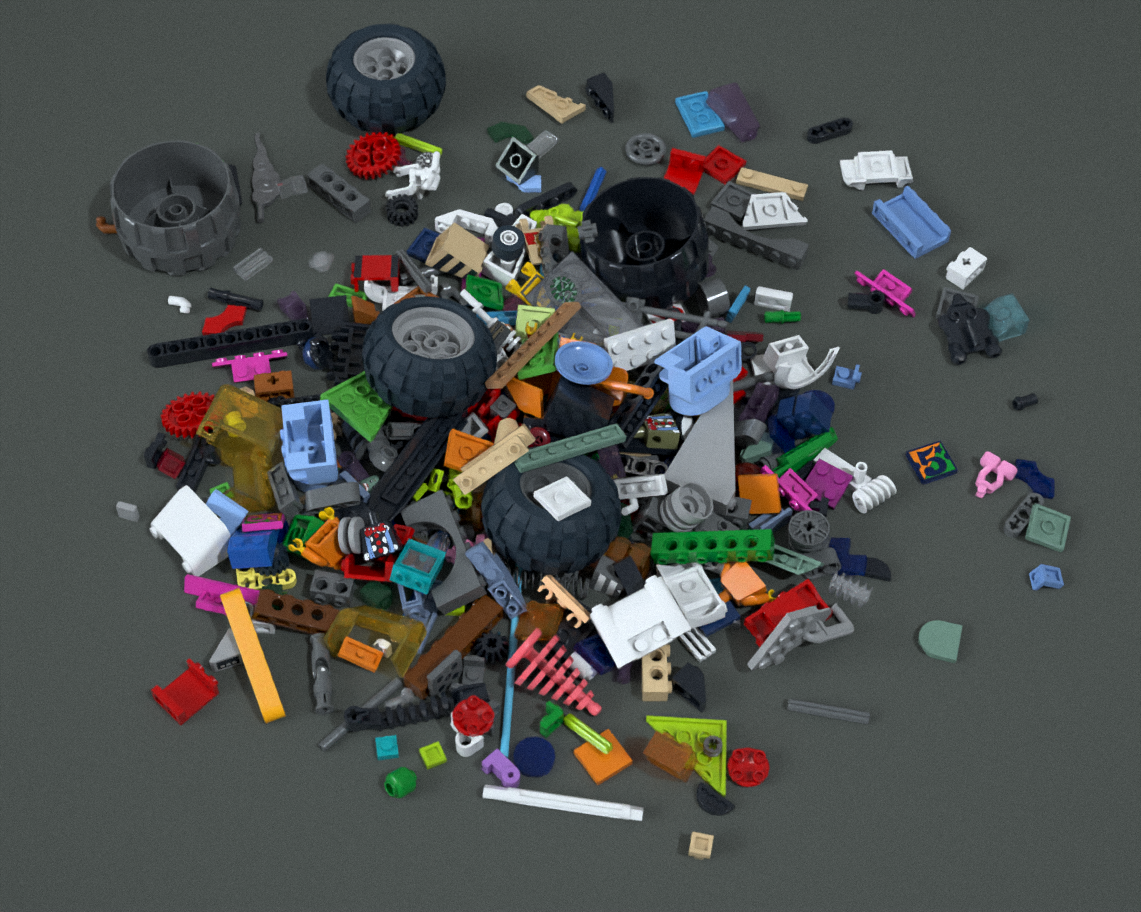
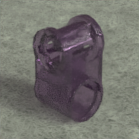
M291 291L290 295L284 298L277 299L280 309L291 321L308 319L306 305L295 291Z

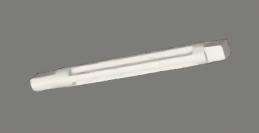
M485 785L483 790V798L642 821L643 807L492 785Z

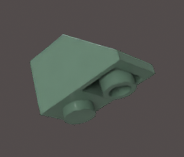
M765 432L758 445L747 446L746 450L742 449L739 460L742 461L740 468L747 469L755 466L761 457L771 455L776 435Z

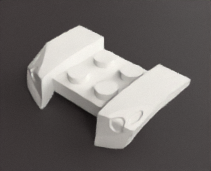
M892 151L858 152V156H854L853 160H840L839 162L845 183L859 190H864L866 183L896 182L897 187L900 188L907 183L913 182L907 156L895 157Z

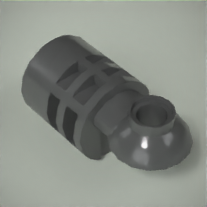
M343 421L341 429L357 460H370L376 468L386 472L398 454L390 446L382 427L374 440L369 442L346 421Z

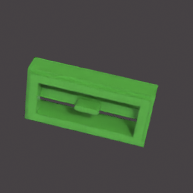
M336 283L328 296L346 295L347 306L352 307V295L363 300L369 299L363 291L355 292L353 288Z

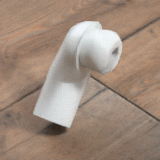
M169 296V305L181 306L180 312L188 314L190 312L191 303L187 299Z

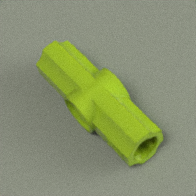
M450 468L447 486L452 490L457 507L467 509L472 505L473 490L464 495L453 480L462 472Z

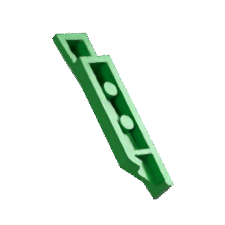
M830 427L829 432L816 435L777 457L779 466L771 471L774 474H778V477L781 478L790 468L796 472L807 461H813L824 448L828 449L838 440L834 428Z

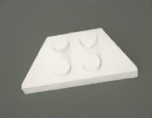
M785 192L754 194L749 199L742 228L751 230L806 225L808 221L806 217L803 218L800 215L798 207L790 201L789 196Z

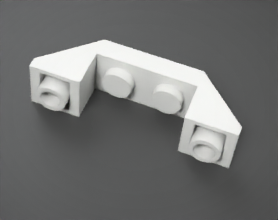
M460 209L435 218L436 232H444L455 222L464 229L484 233L485 243L489 247L492 246L493 233L498 229L492 218Z

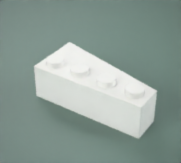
M521 214L512 225L515 226L520 223V219L526 218L528 229H536L537 222ZM525 244L521 256L511 261L502 260L491 251L483 261L482 274L496 282L502 283V286L506 287L510 280H516L527 255Z

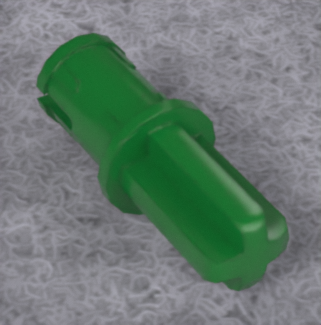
M781 310L764 312L765 323L777 322L783 324L784 322L801 321V312L799 311L784 312Z

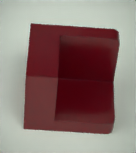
M167 447L157 462L158 470L176 479L185 465L184 457Z

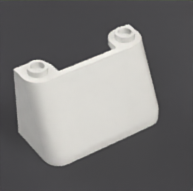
M187 485L179 489L151 522L150 532L155 538L159 537L161 540L165 538L181 555L184 561L182 566L188 574L191 572L194 576L199 577L229 557L227 549L231 535L227 527Z

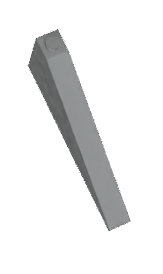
M733 380L730 381V392L727 398L708 412L700 415L664 474L667 490L670 493L683 483L689 481L699 483L705 487L713 500V511L724 516L727 515L729 510L734 509L737 501L734 499Z

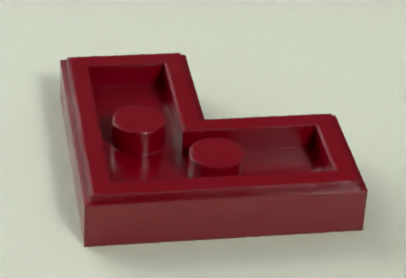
M726 330L727 336L741 342H762L764 334L760 332Z

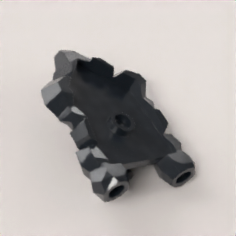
M959 293L953 296L952 305L948 308L947 314H943L938 319L939 327L944 330L948 340V350L951 354L952 363L957 366L967 362V354L984 350L990 358H997L1002 355L1003 349L998 345L999 340L996 335H993L992 329H989V313L985 309L975 308L973 304L968 302Z

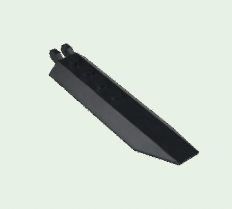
M467 409L459 412L456 417L454 415L437 418L427 417L373 488L367 504L374 512H379L380 518L383 521L388 520L392 522L406 507L446 453L449 432L452 429L462 431L467 425L468 420H465L468 414Z

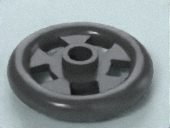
M651 133L634 135L628 140L625 148L627 156L633 162L640 165L656 164L666 154L665 142L659 136ZM637 141L640 142L638 146L634 145ZM655 148H660L659 152H654ZM638 151L640 155L637 156L634 154V152Z

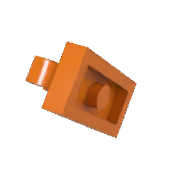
M346 636L337 656L375 673L383 652Z

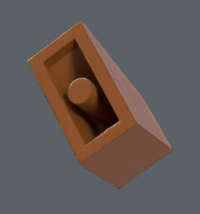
M351 296L354 323L371 324L375 321L380 312L375 310L374 304L359 297Z

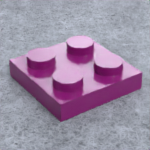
M819 458L805 483L818 494L814 499L815 501L821 502L822 497L829 498L828 507L834 510L853 480V476Z

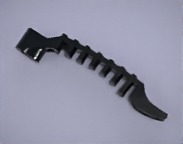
M476 683L455 688L451 692L452 697L447 698L445 692H442L440 700H436L432 696L431 702L424 703V700H420L419 705H413L412 702H409L408 707L404 708L399 704L397 709L394 710L387 706L384 712H379L378 707L360 708L358 706H350L344 712V719L347 728L352 732L367 729L379 730L381 732L383 729H394V727L398 726L405 727L408 724L416 725L418 722H429V720L435 718L438 720L444 716L450 717L451 712L454 711L458 703L473 695L485 702H489L490 699L486 684Z

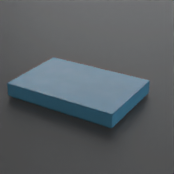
M707 91L675 98V103L692 138L724 131L725 126Z

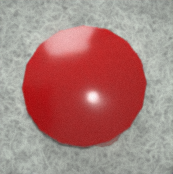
M501 388L493 389L488 395V398H490L487 404L483 403L477 411L479 418L484 417L490 412V406L500 397Z
M470 696L468 699L458 703L452 713L453 725L463 735L471 737L481 736L488 732L493 725V709L487 702L479 699V697Z
M753 748L735 749L727 765L728 774L731 779L744 787H755L763 783L768 777L770 769L766 754L762 750Z

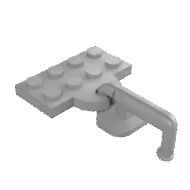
M835 603L831 608L818 610L816 606H811L787 613L747 665L751 670L765 669L772 664L778 665L784 661V656L787 652L804 641L823 643L852 634L854 626L838 606V603ZM832 612L840 624L825 627L823 623Z

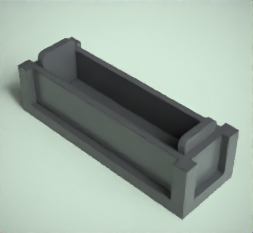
M280 462L270 469L267 475L279 510L290 518L304 508V505L300 502L293 479L290 477L289 472H287V468H285V463Z

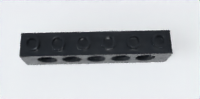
M662 355L653 356L634 384L644 388H651L654 391L653 397L646 399L644 396L628 393L606 425L610 426L617 423L626 435L625 442L608 446V449H626L669 386L668 383L660 379L659 374L664 367L655 364V359Z

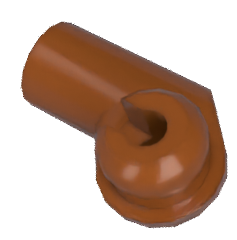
M104 216L96 218V227L105 234H118L115 226L109 225Z

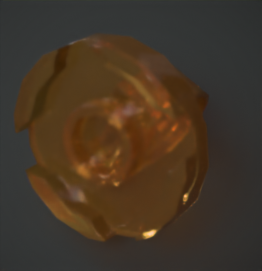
M475 492L471 502L472 505L466 509L467 514L464 516L459 515L461 522H472L474 531H484L485 529L481 512L484 492ZM457 505L454 506V510L458 509Z

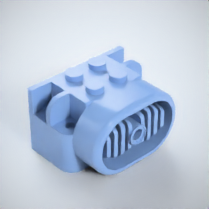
M705 326L655 359V364L664 367L659 375L662 381L669 384V403L671 408L679 414L694 416L708 412L725 400L730 392V381L735 379L741 371V341Z
M321 400L282 405L284 428L280 429L281 441H283V446H281L285 468H287V472H289L295 486L302 492H307L334 484L338 479V464L329 401Z

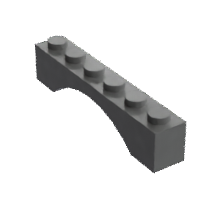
M714 206L711 207L704 218L708 235L732 243L790 268L799 270L807 257L809 244L794 238L770 239L754 235L739 226L732 219L729 212Z

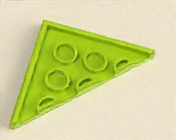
M647 716L646 722L718 794L725 798L727 720ZM708 736H717L723 743L722 751L717 757H709L703 751L704 741ZM709 743V749L713 748V750H716L717 745Z

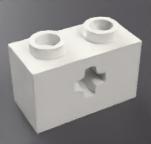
M969 247L965 252L962 251L955 262L949 263L946 269L948 271L946 279L964 289L984 270L987 258Z

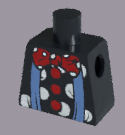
M379 512L368 514L370 526L361 528L364 561H372L403 551L404 546L393 523L388 520L381 522Z

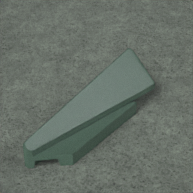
M774 544L773 561H766L797 575H803L824 566L822 562Z

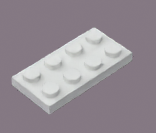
M672 319L604 338L605 351L610 355L613 367L623 368L626 371L647 365L653 356L663 355L676 346L674 321Z

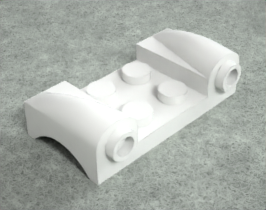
M676 563L673 565H656L657 577L663 578L691 628L707 625L725 618V613L727 612L726 604L720 599L705 574L702 564Z

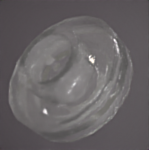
M321 251L313 254V258L308 260L310 268L323 272L330 269L329 266L332 265L331 262L335 258L333 253L327 254L326 251Z

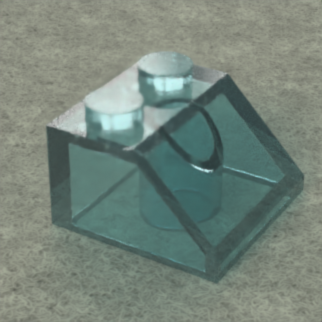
M1013 293L998 297L983 308L990 315L989 329H992L993 335H996L999 341L1026 333L1030 320Z

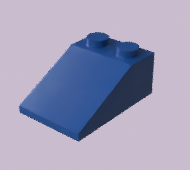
M240 526L230 537L227 549L232 569L272 566L279 529L244 532L242 531V526Z

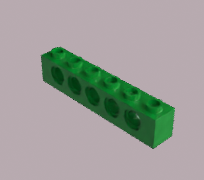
M772 529L653 533L651 555L654 563L660 565L669 563L773 561L775 539Z

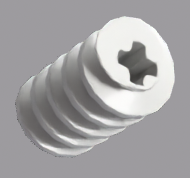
M879 475L865 486L860 487L859 490H855L852 498L859 512L866 513L867 509L872 510L873 506L879 505V502L883 503L885 499L895 495L897 490L894 483L887 476Z

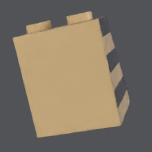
M454 222L436 238L425 264L466 279L467 275L478 276L483 268L481 265L488 256L487 250L489 245Z

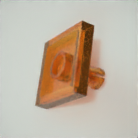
M536 601L526 603L527 611L521 614L514 633L516 639L526 640L536 628H539L542 635L538 640H551L557 633L565 609L560 604H541Z

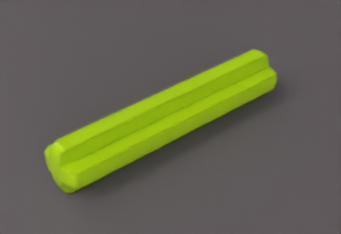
M397 133L395 136L401 145L423 153L438 151L440 157L442 155V148L401 133Z
M569 713L564 717L563 720L566 726L604 754L612 751L611 742L573 714Z

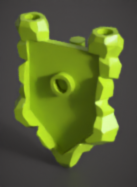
M560 204L548 210H534L530 212L532 220L537 222L536 229L542 228L540 222L545 221V216H552L553 225L567 227L569 250L574 253L581 252L577 227L582 226V211H574L568 204Z

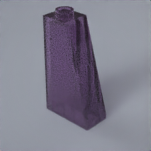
M734 82L711 89L706 100L709 107L741 142L755 139L760 124L738 84Z

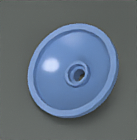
M575 341L567 343L558 349L555 356V366L559 373L577 384L592 385L600 383L610 376L613 368L610 355L600 346L589 342Z

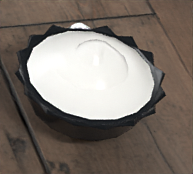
M680 414L676 417L675 424L680 432L679 443L683 444L695 425V418Z

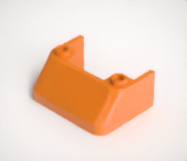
M553 372L519 380L516 374L506 384L520 410L542 419L544 414L543 396L549 393Z

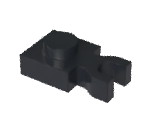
M158 432L155 441H152L150 447L146 448L144 452V459L148 468L155 469L162 455V450L167 444V440H165L166 435Z

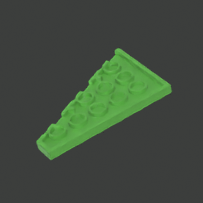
M365 371L322 393L320 396V400H328L330 409L369 442L374 440L393 406L383 401L378 393L371 388L366 379Z

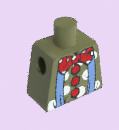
M663 413L649 415L634 438H642L648 448L677 449L680 432L671 414Z

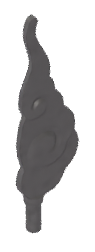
M257 132L255 143L258 151L253 160L252 187L254 192L252 194V201L257 209V222L263 223L264 208L272 205L275 199L281 195L282 184L279 174L274 171V167L267 157L266 149L259 139L260 133Z

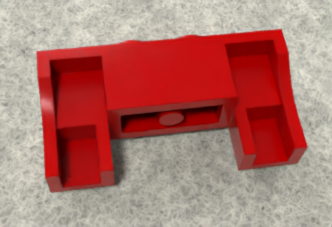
M807 579L788 592L780 593L774 601H768L763 604L761 609L745 618L744 625L756 638V644L760 648L787 613L811 606H816L818 610L829 608V606L823 601L813 583Z

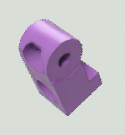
M498 749L482 761V770L487 775L492 771L501 780L503 787L517 788L519 786L520 771Z

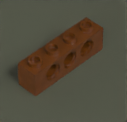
M260 589L255 599L251 619L313 635L324 633L330 639L335 633L339 610L334 609L331 605H319L311 600L295 599L292 595H280L269 589ZM272 605L279 606L280 610H275ZM292 610H297L300 615L293 614ZM311 615L318 616L319 621L314 620Z

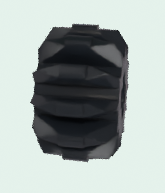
M490 629L488 635L482 632L481 638L476 639L475 652L477 656L484 658L485 664L491 661L494 666L495 661L502 663L503 657L507 658L509 643L506 636H501L499 631L493 634Z

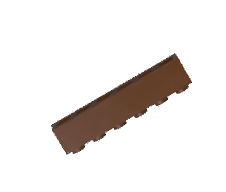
M486 594L480 599H476L471 609L467 613L464 612L459 617L458 622L454 626H450L440 640L438 639L433 643L431 650L427 654L421 655L418 663L405 672L404 686L421 700H424L429 695L427 675L454 650L461 653L463 660L477 645L476 639L481 638L482 632L488 634L490 629L492 630L504 618L503 607Z

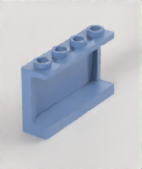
M909 186L904 187L901 195L885 203L880 199L874 202L872 214L914 259L949 241L951 233L949 226Z

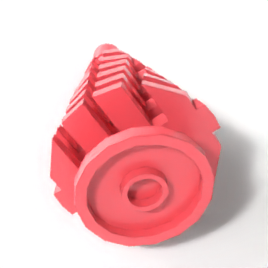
M536 628L505 664L508 668L512 669L522 658H526L531 662L515 683L521 685L531 672L538 667L541 670L540 673L526 689L533 691L545 675H547L550 680L538 694L545 696L556 683L560 687L553 694L552 699L557 701L566 691L569 696L563 704L569 706L576 700L579 704L575 709L581 711L585 707L593 716L598 715L602 707L591 699L594 696L593 692L590 690L585 694L582 691L588 682L583 679L577 686L572 683L580 674L578 668L576 667L568 678L563 675L574 662L571 655L558 670L554 667L556 662L567 651L564 644L549 662L544 659L560 638L557 634L540 653L534 649L533 645L542 635L541 630Z

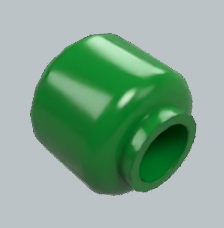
M399 767L386 776L384 786L390 796L398 799L403 798L416 789L417 777L414 771L406 767Z

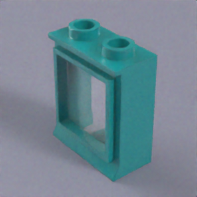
M409 538L396 563L393 565L389 580L428 594L443 566L446 552Z

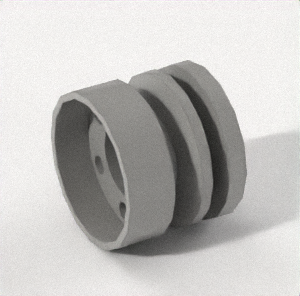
M692 481L683 483L662 500L660 505V514L664 523L675 532L691 531L708 518L713 511V500L709 492L699 483Z

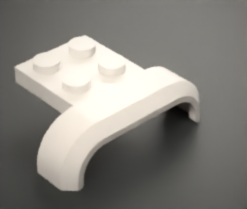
M431 275V293L436 295L438 278ZM373 280L364 281L365 294L372 301L383 303L382 311L418 287L399 286L398 292H391V286H380Z

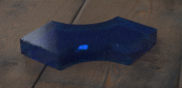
M1016 459L1015 467L1018 471L1015 478L1026 482L1031 487L1033 493H1038L1043 498L1053 499L1055 496V480L1043 475L1037 468L1036 461Z

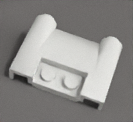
M654 575L646 580L645 588L610 606L599 604L591 609L590 617L618 670L631 661L634 662L677 639L678 636L691 632V627L662 577L657 578Z

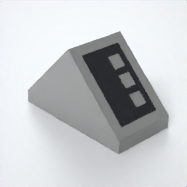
M230 628L209 661L213 672L243 663L236 639Z

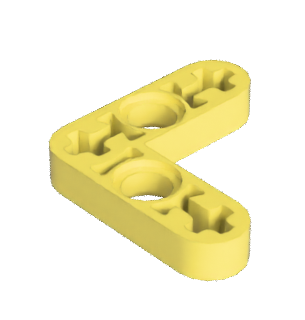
M254 567L246 572L241 571L240 568L236 569L238 586L245 587V583L249 582L248 588L255 590H286L293 588L297 583L296 574L291 569L282 570L281 574L276 573L275 576L272 574L270 576L265 574L262 576L260 573H255ZM286 576H289V581H285ZM270 578L273 580L272 584L268 586L262 584L264 579Z

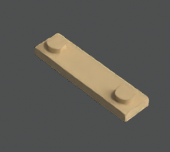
M742 167L736 184L770 193L785 192L789 198L800 201L804 200L808 188L807 184Z

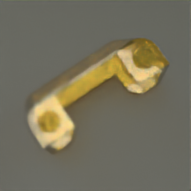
M223 384L217 391L196 434L214 442L220 428L256 444L250 459L268 467L281 441L280 429H284L282 409L232 385ZM204 427H212L214 433L209 434L205 432ZM257 452H265L267 454V458H260L257 455Z

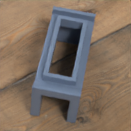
M398 584L402 609L406 620L417 619L420 616L426 615L422 593L414 590L416 600L407 602L404 587Z

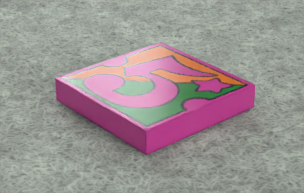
M282 512L247 515L242 523V531L282 529L285 515Z

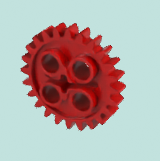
M372 132V135L366 133V137L359 136V141L354 140L355 145H349L351 149L347 150L348 155L345 156L346 163L350 172H353L354 176L358 175L360 179L363 176L366 180L369 176L374 179L376 175L381 178L382 173L388 175L387 170L393 171L392 166H397L396 161L401 160L399 157L402 155L400 145L397 139H394L393 135L389 136L387 132L384 134Z
M199 391L197 395H194V392H191L189 396L185 393L183 398L177 396V401L170 400L171 405H165L166 409L162 410L163 414L161 415L163 428H165L166 432H169L170 435L175 434L177 438L183 435L185 439L188 435L191 438L195 434L200 437L201 432L208 433V429L214 430V425H219V420H223L222 415H224L219 398H215L214 394L209 396L208 392L202 395L201 391Z

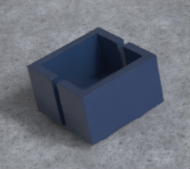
M813 392L798 395L797 402L795 397L780 400L777 414L778 421L796 439H803L812 434L819 435L829 432L832 412Z

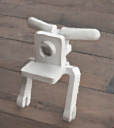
M438 151L434 152L430 168L425 167L422 169L417 163L395 167L393 172L396 173L397 177L409 174L410 185L405 188L386 191L385 196L388 197V200L390 198L393 200L392 196L394 195L398 197V194L410 196L415 193L418 200H422L425 190H437L441 179L440 175L437 174L440 153Z

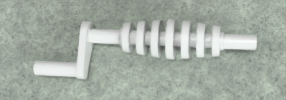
M465 289L460 293L474 307L472 311L487 323L486 325L490 330L499 319L497 317L491 318L482 309L484 305L478 302ZM515 330L509 334L501 345L504 347L508 343L509 346L506 350L508 352L512 349L515 350L512 355L521 346L518 342L522 339L520 336L516 339L513 338L517 333Z

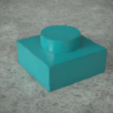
M396 735L375 738L378 760L399 758Z

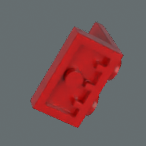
M672 148L669 166L664 178L681 187H685L694 195L704 172L706 156Z

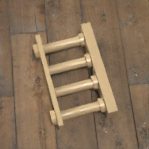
M523 424L461 468L462 473L453 480L464 495H466L529 451L527 446L536 439L526 425Z

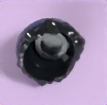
M321 336L309 339L302 352L304 362L315 370L327 368L328 363L333 362L335 357L334 353L330 350L327 338Z

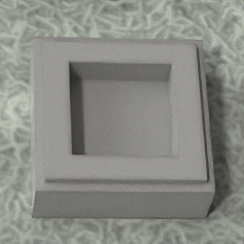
M118 501L116 505L118 516L137 522L140 517L137 506Z

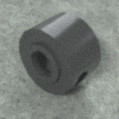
M718 278L699 283L698 290L695 293L702 315H704L705 311L711 312V317L728 313L730 308L729 297L722 280Z

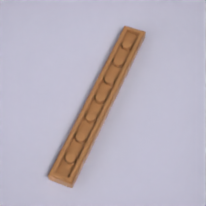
M564 302L485 382L487 389L503 388L581 308L580 303Z

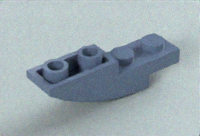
M483 541L468 549L465 555L478 572L482 574L489 585L487 589L498 604L503 607L508 617L513 619L527 611L528 608L518 586L497 553L492 554Z

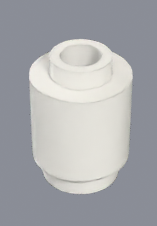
M578 651L572 653L571 657L574 662L570 665L569 669L574 671L577 667L580 671L578 676L582 680L593 679L597 674V665L583 653Z

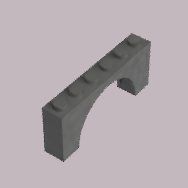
M441 489L404 508L401 514L405 525L415 530L414 534L424 530H439L451 535L455 542L456 559L454 566L444 582L431 591L437 608L445 615L487 594L484 587L487 583L482 574H479L478 570L465 555L466 551L472 548L469 542H466L465 537H467V533L464 527L459 524L461 518L457 510H454L452 507L455 505L453 498L450 494L446 495Z

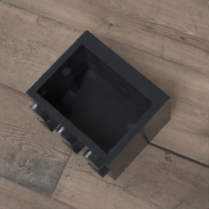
M561 375L546 404L540 426L565 438L606 427L615 398L589 385L574 383Z

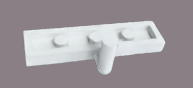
M664 474L613 479L618 488L619 498H629L630 505L622 509V514L625 516L638 509V497L658 496L668 493Z

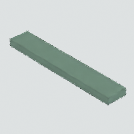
M616 423L529 449L527 453L515 460L514 464L519 472L523 473L625 442L626 435Z

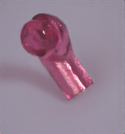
M400 147L402 155L399 156L401 160L396 161L397 164L402 167L412 165V162L406 159L405 148Z

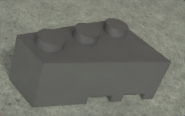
M654 496L635 513L629 530L634 533L636 530L647 533L649 538L653 537V533L675 532L664 523L660 514L662 500Z

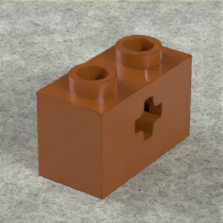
M291 371L254 375L255 395L258 404L266 403L270 398L284 396L286 399L295 397Z

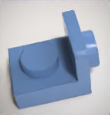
M856 364L855 370L836 366L832 385L854 390L855 383L860 382L862 372H858L860 365Z
M1040 564L1029 573L1033 590L1037 591L1042 586L1057 589L1064 586L1060 568Z

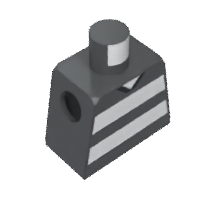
M604 555L601 556L589 583L590 589L616 598L619 597L622 590L626 591L612 565L616 563L615 561Z

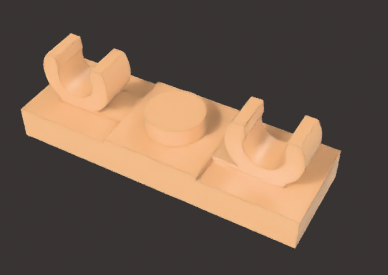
M546 575L541 580L544 585L538 588V592L543 591L544 588L548 589L547 600L555 594L558 598L557 602L564 609H571L574 613L569 614L567 620L569 621L572 617H576L578 623L574 626L575 628L580 627L583 622L587 623L591 620L590 613L552 575Z

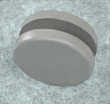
M344 517L339 523L338 542L344 554L352 552L354 554H361L363 552L361 528L366 526L361 517Z

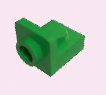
M550 701L546 703L547 715L540 721V734L545 738L550 736L564 723L562 708Z

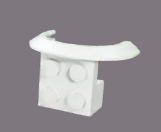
M797 335L769 343L763 360L775 374L774 381L778 387L798 389L811 384L821 377L832 365L840 348L830 349L823 363L814 371L805 359L809 347Z

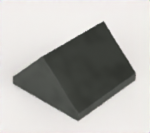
M512 137L495 166L517 184L521 185L538 173L539 155L517 138Z

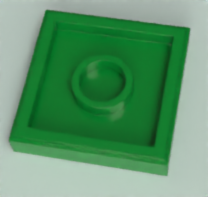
M467 275L466 291L484 306L502 311L504 306L502 283Z

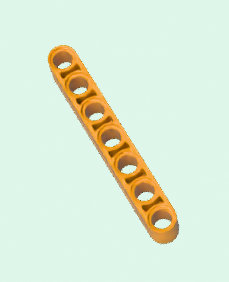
M240 588L221 594L220 597L265 723L267 724L285 717V711Z

